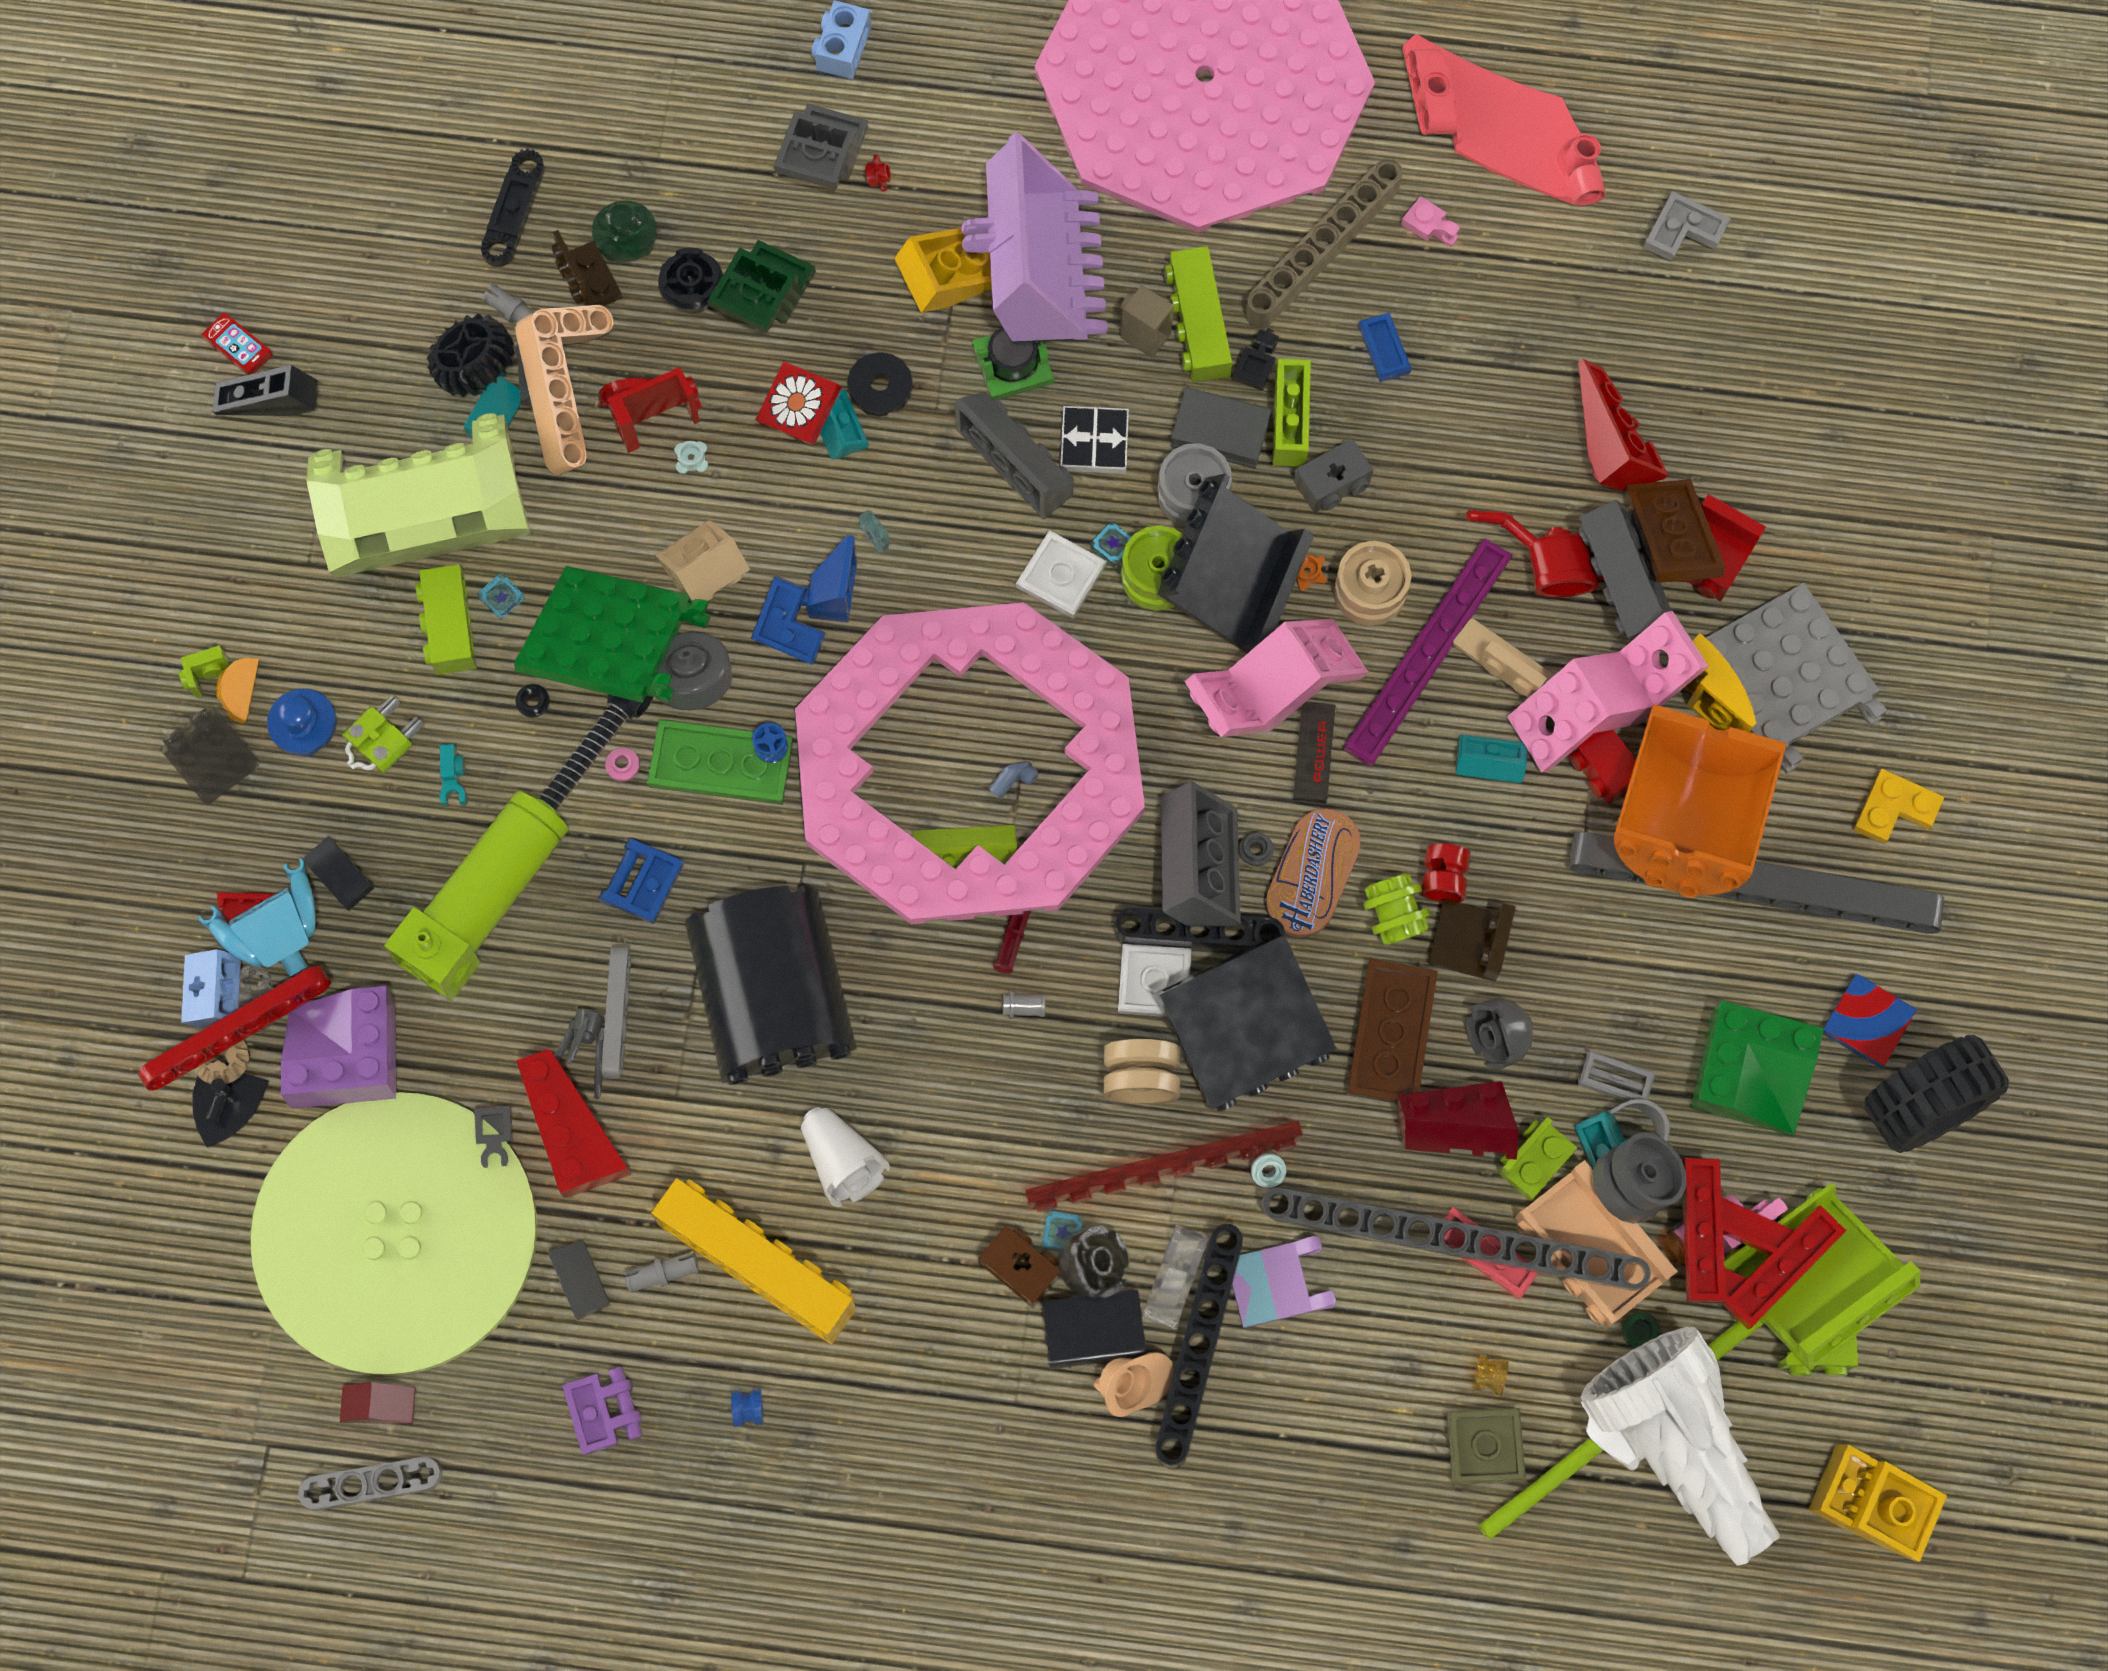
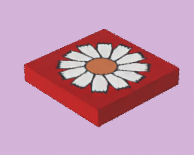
M783 361L755 420L762 425L814 446L842 387L833 381Z

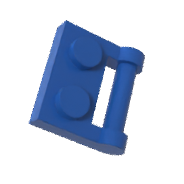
M628 839L624 847L626 852L607 890H602L598 900L609 907L617 908L651 924H655L684 863L683 860L637 840ZM638 857H643L646 860L627 897L620 896L619 894Z

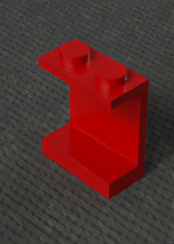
M681 367L607 398L615 427L628 453L640 448L634 424L684 403L694 425L700 422L698 410L702 406L697 396L699 394L698 389L691 376L685 377Z
M1708 494L1701 506L1725 565L1724 577L1680 582H1687L1698 588V591L1703 596L1710 599L1715 598L1721 602L1759 541L1766 526Z

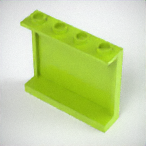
M1833 1182L1823 1189L1817 1188L1807 1197L1806 1202L1798 1208L1788 1209L1781 1215L1777 1223L1795 1230L1816 1207L1821 1205L1846 1232L1761 1318L1808 1370L1920 1288L1921 1270L1912 1261L1904 1265L1836 1197V1185ZM1746 1245L1742 1249L1732 1250L1724 1258L1725 1269L1747 1278L1769 1255Z

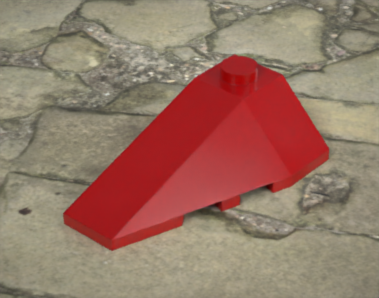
M1585 359L1579 361L1588 458L1594 469L1592 473L1595 480L1602 486H1608L1618 491L1626 490L1627 484L1651 483L1664 480L1669 475L1656 448L1651 441L1644 443L1636 429L1640 426L1639 422L1620 406L1623 398L1603 367Z

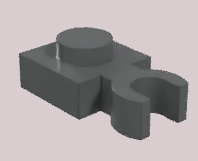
M511 1107L475 1108L476 1144L486 1143V1149L481 1155L483 1168H488V1157L493 1153L501 1156L502 1166H507L508 1155L502 1148V1142L513 1143ZM483 1119L488 1124H490L499 1133V1135L483 1136Z

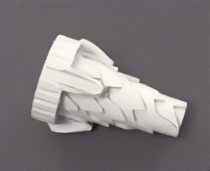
M1684 1327L1651 1339L1614 1361V1363L1603 1369L1601 1373L1596 1375L1586 1385L1581 1395V1404L1589 1415L1586 1428L1589 1437L1601 1449L1618 1462L1624 1464L1629 1470L1638 1468L1639 1462L1646 1458L1662 1486L1669 1484L1684 1510L1689 1514L1695 1515L1710 1539L1715 1537L1723 1551L1728 1554L1737 1566L1748 1563L1750 1558L1761 1553L1779 1539L1780 1534L1764 1510L1758 1489L1743 1465L1748 1460L1730 1433L1729 1427L1732 1426V1423L1723 1411L1725 1407L1719 1366L1715 1354L1707 1346L1698 1329L1695 1327Z

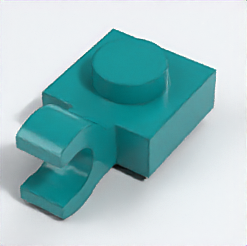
M454 744L440 745V778L442 780V790L439 795L443 807H448L449 796L458 794L459 803L461 806H466L468 797L463 787L460 786V776L465 775L464 756L459 755Z

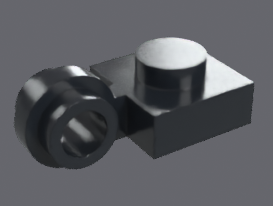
M1269 328L1266 331L1259 330L1254 343V348H1257L1258 351L1245 346L1233 373V380L1262 391L1264 390L1276 361L1275 357L1266 354H1273L1277 346L1279 335L1274 334V330Z

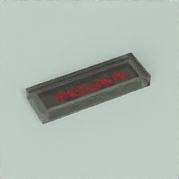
M1306 701L1301 706L1293 800L1327 803L1336 704Z

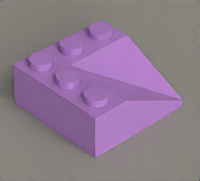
M387 986L346 990L305 1003L289 1013L281 1058V1096L291 1109L396 1099L395 999Z

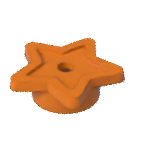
M1306 555L1296 578L1300 591L1304 592L1312 583L1325 584L1327 582L1326 577L1321 571L1325 557ZM1304 569H1309L1310 573H1305Z

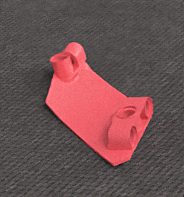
M1418 34L1412 36L1403 45L1402 49L1422 134H1451L1455 152L1520 185L1567 203L1582 207L1596 203L1605 197L1606 192L1603 179L1596 161L1601 152L1600 143L1592 135L1580 133L1562 97L1539 91L1497 75L1439 47Z

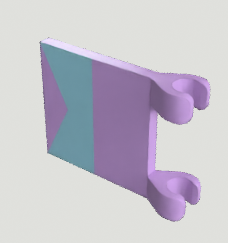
M1318 1236L1240 1255L1233 1289L1243 1329L1310 1312L1331 1309L1336 1306L1335 1295L1332 1291L1309 1297L1299 1257L1321 1252L1322 1245Z

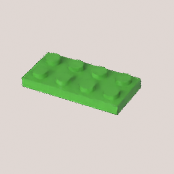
M659 719L647 784L650 788L783 805L794 740L793 737L786 736L788 742L786 756L776 763H766L761 761L754 751L752 742L754 732Z

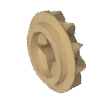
M241 1041L226 1050L228 1051L225 1054L228 1066L218 1060L212 1063L215 1058H212L194 1069L198 1077L209 1084L214 1079H222L226 1084L238 1079L244 1073L249 1063V1050L245 1042Z

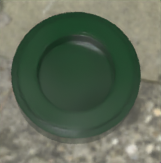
M1636 1312L1630 1315L1622 1326L1623 1338L1633 1348L1657 1338L1660 1334L1657 1320L1646 1312Z

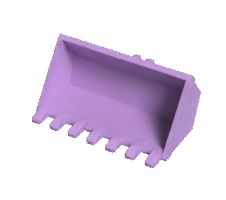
M1014 132L1009 137V142L986 163L988 217L964 221L963 225H961L962 233L965 234L962 247L965 251L972 253H990L993 311L1011 341L1088 339L1087 334H1105L1108 331L1107 322L1105 320L1086 319V312H1104L1106 310V301L1103 298L1085 297L1084 292L1085 290H1103L1104 278L1083 275V269L1102 268L1103 258L1100 255L1082 254V247H1100L1101 235L1080 232V226H1098L1100 224L1098 213L1079 211V205L1098 204V193L1078 190L1021 134Z

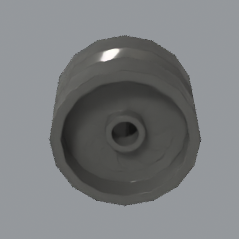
M1644 1132L1634 1134L1619 1146H1615L1597 1160L1593 1170V1184L1599 1200L1608 1212L1621 1221L1635 1224L1645 1222L1683 1197L1687 1185L1686 1170L1680 1156L1671 1144L1658 1135Z

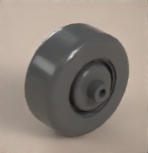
M701 632L677 634L657 674L663 673L672 676L669 687L674 690L673 696L669 703H663L679 710H698L714 704L727 692L733 676L729 655L725 646L717 638Z

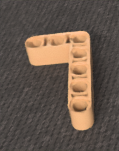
M601 305L540 309L520 319L515 327L544 462L549 471L555 475H562L582 466L587 458L563 344L590 342L612 329L613 317L610 311Z

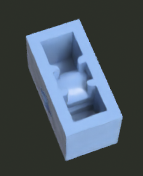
M218 949L185 955L181 1023L205 1029L238 1010L240 959L231 953Z

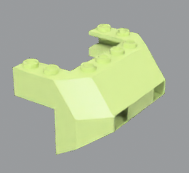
M494 413L479 416L476 421H472L473 444L466 446L463 443H456L447 446L443 451L434 453L428 450L414 453L411 458L402 460L387 458L381 460L378 465L370 467L355 465L345 469L344 472H342L343 455L341 450L333 452L331 449H323L308 457L306 481L317 533L329 573L337 578L531 535L515 474L514 450L504 414L496 416Z

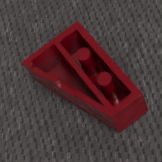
M1502 1081L1398 1095V1127L1405 1150L1450 1154V1149L1472 1150V1156L1484 1157V1152L1505 1153L1506 1159L1517 1160L1518 1127Z

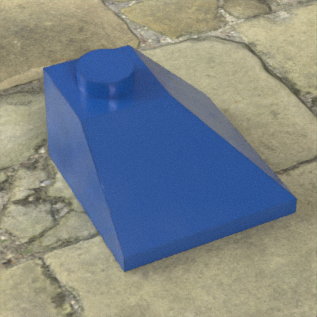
M847 535L811 575L810 587L804 586L808 590L802 606H807L809 618L849 622L858 562L854 536Z

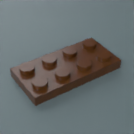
M1691 479L1626 485L1625 497L1657 583L1724 577V562Z
M1369 959L1347 1095L1398 1104V1095L1419 1092L1438 971Z

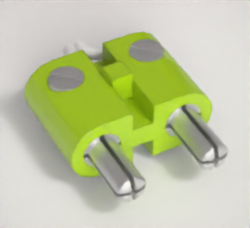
M393 695L377 710L370 706L341 734L348 742L345 748L349 756L347 764L352 769L356 767H361L364 770L376 768L384 774L413 746L409 739L424 726L423 722L415 717L401 731L391 725L386 717L400 704L399 700ZM351 746L363 755L371 765L354 762V755L350 750Z

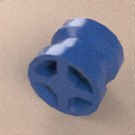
M764 723L754 731L752 736L754 751L761 761L776 763L786 756L788 742L782 727L775 723Z
M753 1389L751 1393L733 1390L731 1395L733 1426L741 1427L746 1422L763 1425L762 1389Z

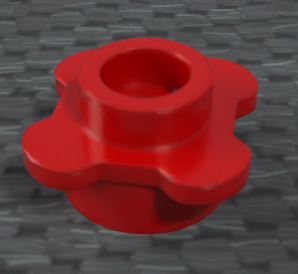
M874 154V161L866 163L867 181L871 188L880 186L881 191L886 192V182L891 180L890 167L887 162L880 160L879 154Z

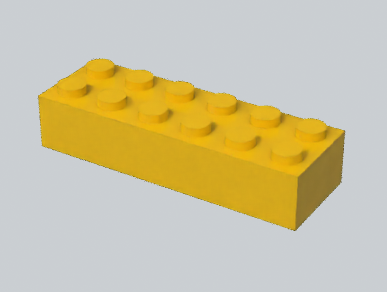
M676 1178L651 1212L657 1224L832 1345L856 1311L853 1301L854 1297L851 1295L852 1291L835 1279L831 1284L824 1280L825 1277L821 1274L822 1270L805 1259L801 1264L795 1260L796 1257L792 1254L793 1251L781 1241L775 1239L771 1243L766 1240L767 1237L762 1234L764 1231L748 1219L744 1223L737 1220L738 1217L733 1214L735 1211L721 1200L717 1199L715 1203H712L708 1200L709 1197L704 1194L706 1191L692 1180L688 1179L686 1183H683Z

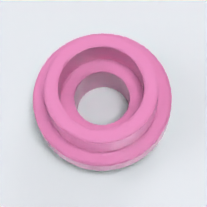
M618 748L607 756L605 767L612 779L624 782L631 780L637 775L640 762L638 756L632 750ZM621 759L628 761V765L624 768L616 766V763Z

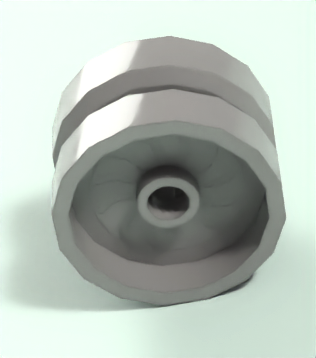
M1201 443L1182 445L1173 449L1167 455L1159 471L1157 493L1158 504L1168 519L1177 525L1186 527L1187 515L1194 508L1199 497V487L1206 478L1226 473L1230 476L1226 488L1228 490L1231 489V468L1225 456L1215 448Z

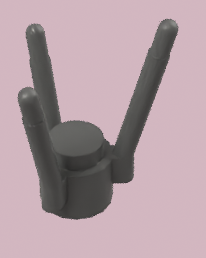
M579 1009L575 1019L570 1021L567 1033L554 1056L560 1062L573 1038L574 1040L566 1062L571 1064L580 1044H592L593 1040L596 1039L594 1098L600 1099L604 1028L601 1026L604 1017L590 1010Z

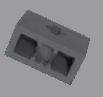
M1352 438L1296 468L1294 483L1314 513L1323 508L1327 511L1336 507L1343 497L1351 493L1358 495L1366 490L1370 485L1373 468Z

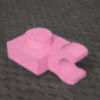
M1421 196L1402 218L1401 226L1427 242L1432 236H1435L1445 245L1452 247L1459 238L1457 233L1460 227L1452 221H1445L1447 212Z

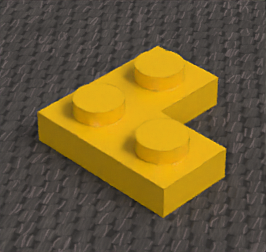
M1881 769L1876 776L1853 830L1882 844L1888 841L1898 816L1929 830L1935 821L1944 797L1887 770Z

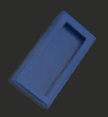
M1390 312L1359 321L1358 328L1379 382L1410 374L1412 368Z

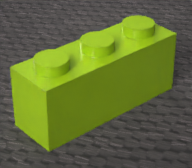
M1278 359L1274 393L1273 466L1300 467L1306 464L1309 451L1311 360Z
M460 565L419 570L421 582L415 583L418 602H423L424 613L419 614V621L422 633H427L428 644L423 645L426 665L431 664L436 675L477 669L466 581Z

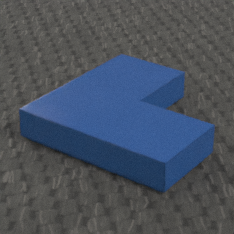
M775 576L751 639L811 665L815 664L826 632L796 620L808 589Z

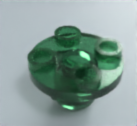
M617 201L605 206L596 215L592 225V236L596 246L606 260L629 262L647 256L652 252L657 237V227L652 213L645 206L633 201Z

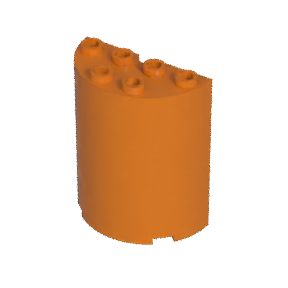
M1653 704L1614 834L1615 849L1621 860L1630 870L1643 878L1647 885L1678 892L1687 898H1695L1698 895L1723 894L1742 886L1753 873L1787 743L1733 727H1729L1726 730H1718L1710 725V720Z

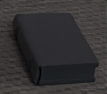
M1138 1289L1042 1301L1050 1369L1065 1367L1071 1369L1074 1366L1106 1363L1121 1357L1135 1359L1147 1354Z

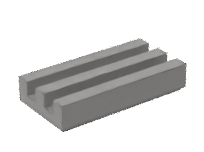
M1588 1051L1577 1085L1626 1102L1635 1099L1648 1100L1656 1073ZM1594 1062L1645 1079V1084L1593 1068L1592 1063ZM1590 1075L1641 1092L1642 1094L1638 1095L1588 1077Z

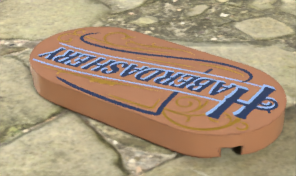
M1332 809L1312 811L1298 822L1293 831L1266 897L1269 917L1276 918L1283 924L1285 935L1295 938L1309 937V935L1323 930L1333 916L1360 850V835L1356 825L1348 816Z

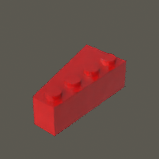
M550 1049L516 1060L559 1192L564 1198L632 1175Z

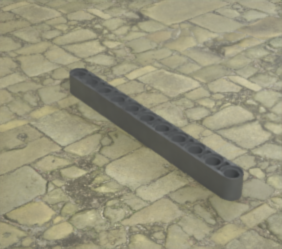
M1577 832L1573 834L1569 863L1570 870L1581 874L1647 885L1643 878L1630 870L1621 860L1615 849L1614 836L1591 832ZM1755 861L1752 875L1742 886L1723 894L1707 895L1925 934L1941 932L1944 896L1934 892Z
M1285 1188L1269 1190L1262 1200L1264 1212L1272 1220L1281 1223L1628 1291L1642 1289L1649 1282L1651 1276L1649 1265L1643 1259L1610 1251ZM1278 1195L1285 1196L1289 1201L1288 1209L1282 1214H1274L1270 1210L1271 1200ZM1318 1202L1323 1206L1324 1213L1319 1220L1310 1221L1306 1219L1304 1210L1309 1203ZM1346 1209H1353L1359 1214L1358 1223L1352 1228H1345L1339 1222L1340 1214ZM1380 1216L1391 1217L1394 1221V1228L1387 1235L1378 1234L1374 1229L1375 1220ZM1415 1223H1424L1429 1227L1430 1234L1426 1240L1416 1242L1409 1236L1410 1227ZM1457 1229L1464 1234L1465 1242L1460 1248L1452 1249L1445 1244L1444 1237L1448 1231ZM1487 1236L1497 1238L1501 1244L1500 1251L1493 1256L1485 1255L1480 1249L1481 1240ZM1522 1243L1531 1244L1536 1250L1535 1259L1529 1263L1519 1261L1515 1255L1516 1248ZM1558 1250L1567 1251L1571 1255L1572 1264L1565 1270L1555 1268L1551 1262L1552 1254ZM1593 1257L1603 1258L1608 1265L1607 1273L1601 1277L1591 1275L1587 1269L1588 1261ZM1636 1264L1642 1268L1644 1277L1640 1283L1631 1284L1625 1280L1623 1270L1627 1265Z

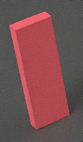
M1454 1207L1445 1217V1220L1479 1226ZM1452 1229L1446 1233L1444 1242L1448 1247L1457 1249L1464 1244L1465 1236L1460 1230ZM1487 1236L1481 1240L1480 1249L1485 1255L1493 1256L1500 1251L1501 1244L1497 1238ZM1515 1251V1255L1519 1261L1523 1263L1530 1262ZM1461 1258L1519 1300L1538 1274L1537 1272Z

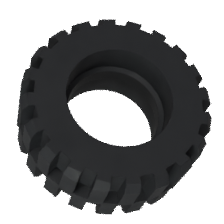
M1966 1035L1964 1038L1959 1037L1933 1051L1927 1052L1922 1057L1913 1060L1904 1068L1890 1075L1888 1079L1878 1084L1877 1088L1873 1089L1865 1098V1110L1890 1149L1898 1153L1908 1152L1954 1130L1959 1125L1987 1109L1989 1105L2000 1099V1096L2007 1092L2009 1079L1983 1039L1975 1035Z

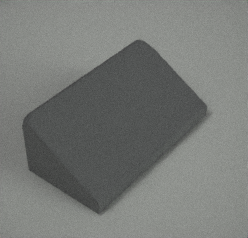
M583 1240L548 1252L577 1320L611 1305Z

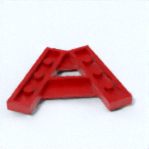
M1684 1158L1682 1163L1686 1170L1687 1183L1683 1194L1687 1302L1722 1303L1747 1329H1750L1846 1230L1821 1205L1816 1207L1795 1230L1722 1198L1720 1159ZM1723 1235L1769 1256L1747 1278L1725 1269Z

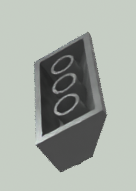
M986 392L959 398L955 402L956 430L1043 520L1073 496L1074 479L1071 473L1064 466L1058 467L1051 460L1052 457L1047 448L1041 443L1036 444L1029 437L1030 434L1026 427L1020 421L1014 422L1007 415V409L997 398L992 399Z
M1614 500L1579 516L1583 527L1579 528V532L1585 545H1591L1595 557L1591 558V562L1597 575H1603L1607 587L1603 588V592L1609 605H1615L1619 617L1615 618V622L1619 632L1623 637L1627 635L1629 639L1634 640L1661 615L1672 610L1661 583L1656 581L1631 511L1619 501Z
M1189 781L1161 796L1163 912L1185 925L1236 926L1241 923L1237 808L1195 782Z

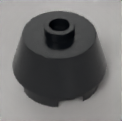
M693 247L677 250L674 256L662 264L658 285L661 294L670 304L687 313H698L710 307L708 299L723 276V272L718 262L710 255L703 253V250Z

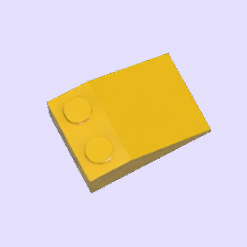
M962 227L911 236L894 258L921 313L948 308L992 289L990 253L965 251L962 247V241L965 238V234L962 233Z

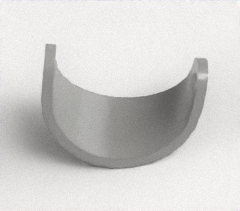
M1643 1099L1630 1100L1609 1111L1611 1115L1623 1108L1639 1109L1652 1120L1656 1135L1665 1141L1669 1138L1670 1125L1667 1115L1661 1107L1651 1101Z

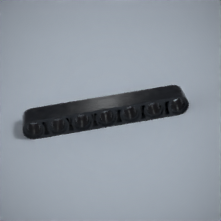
M1232 1224L1219 1225L1211 1235L1158 1434L1156 1456L1158 1462L1168 1469L1181 1467L1188 1458L1243 1243L1241 1231ZM1223 1235H1230L1234 1237L1237 1244L1232 1250H1222L1217 1245L1218 1238ZM1214 1269H1221L1226 1272L1228 1279L1221 1285H1215L1208 1280L1209 1272ZM1205 1303H1212L1216 1305L1219 1313L1213 1319H1205L1199 1314V1308ZM1202 1337L1209 1342L1210 1347L1207 1352L1196 1354L1190 1349V1342L1194 1338ZM1194 1372L1200 1377L1201 1382L1196 1388L1187 1389L1182 1386L1180 1379L1183 1374ZM1177 1407H1185L1191 1412L1192 1417L1185 1424H1177L1171 1418L1172 1411ZM1166 1443H1178L1182 1447L1181 1456L1174 1460L1165 1458L1161 1450Z

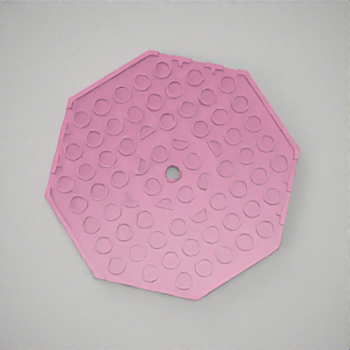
M1069 0L1035 64V74L1043 87L1047 103L1054 120L1057 121L1060 128L1061 137L1069 156L1072 157L1081 185L1197 233L1210 229V226L1224 221L1229 223L1251 216L1254 211L1266 207L1272 209L1293 202L1296 197L1308 193L1314 195L1323 192L1375 85L1374 78L1339 0ZM1207 70L1213 76V79L1208 82H1202L1196 77L1198 73L1207 72Z

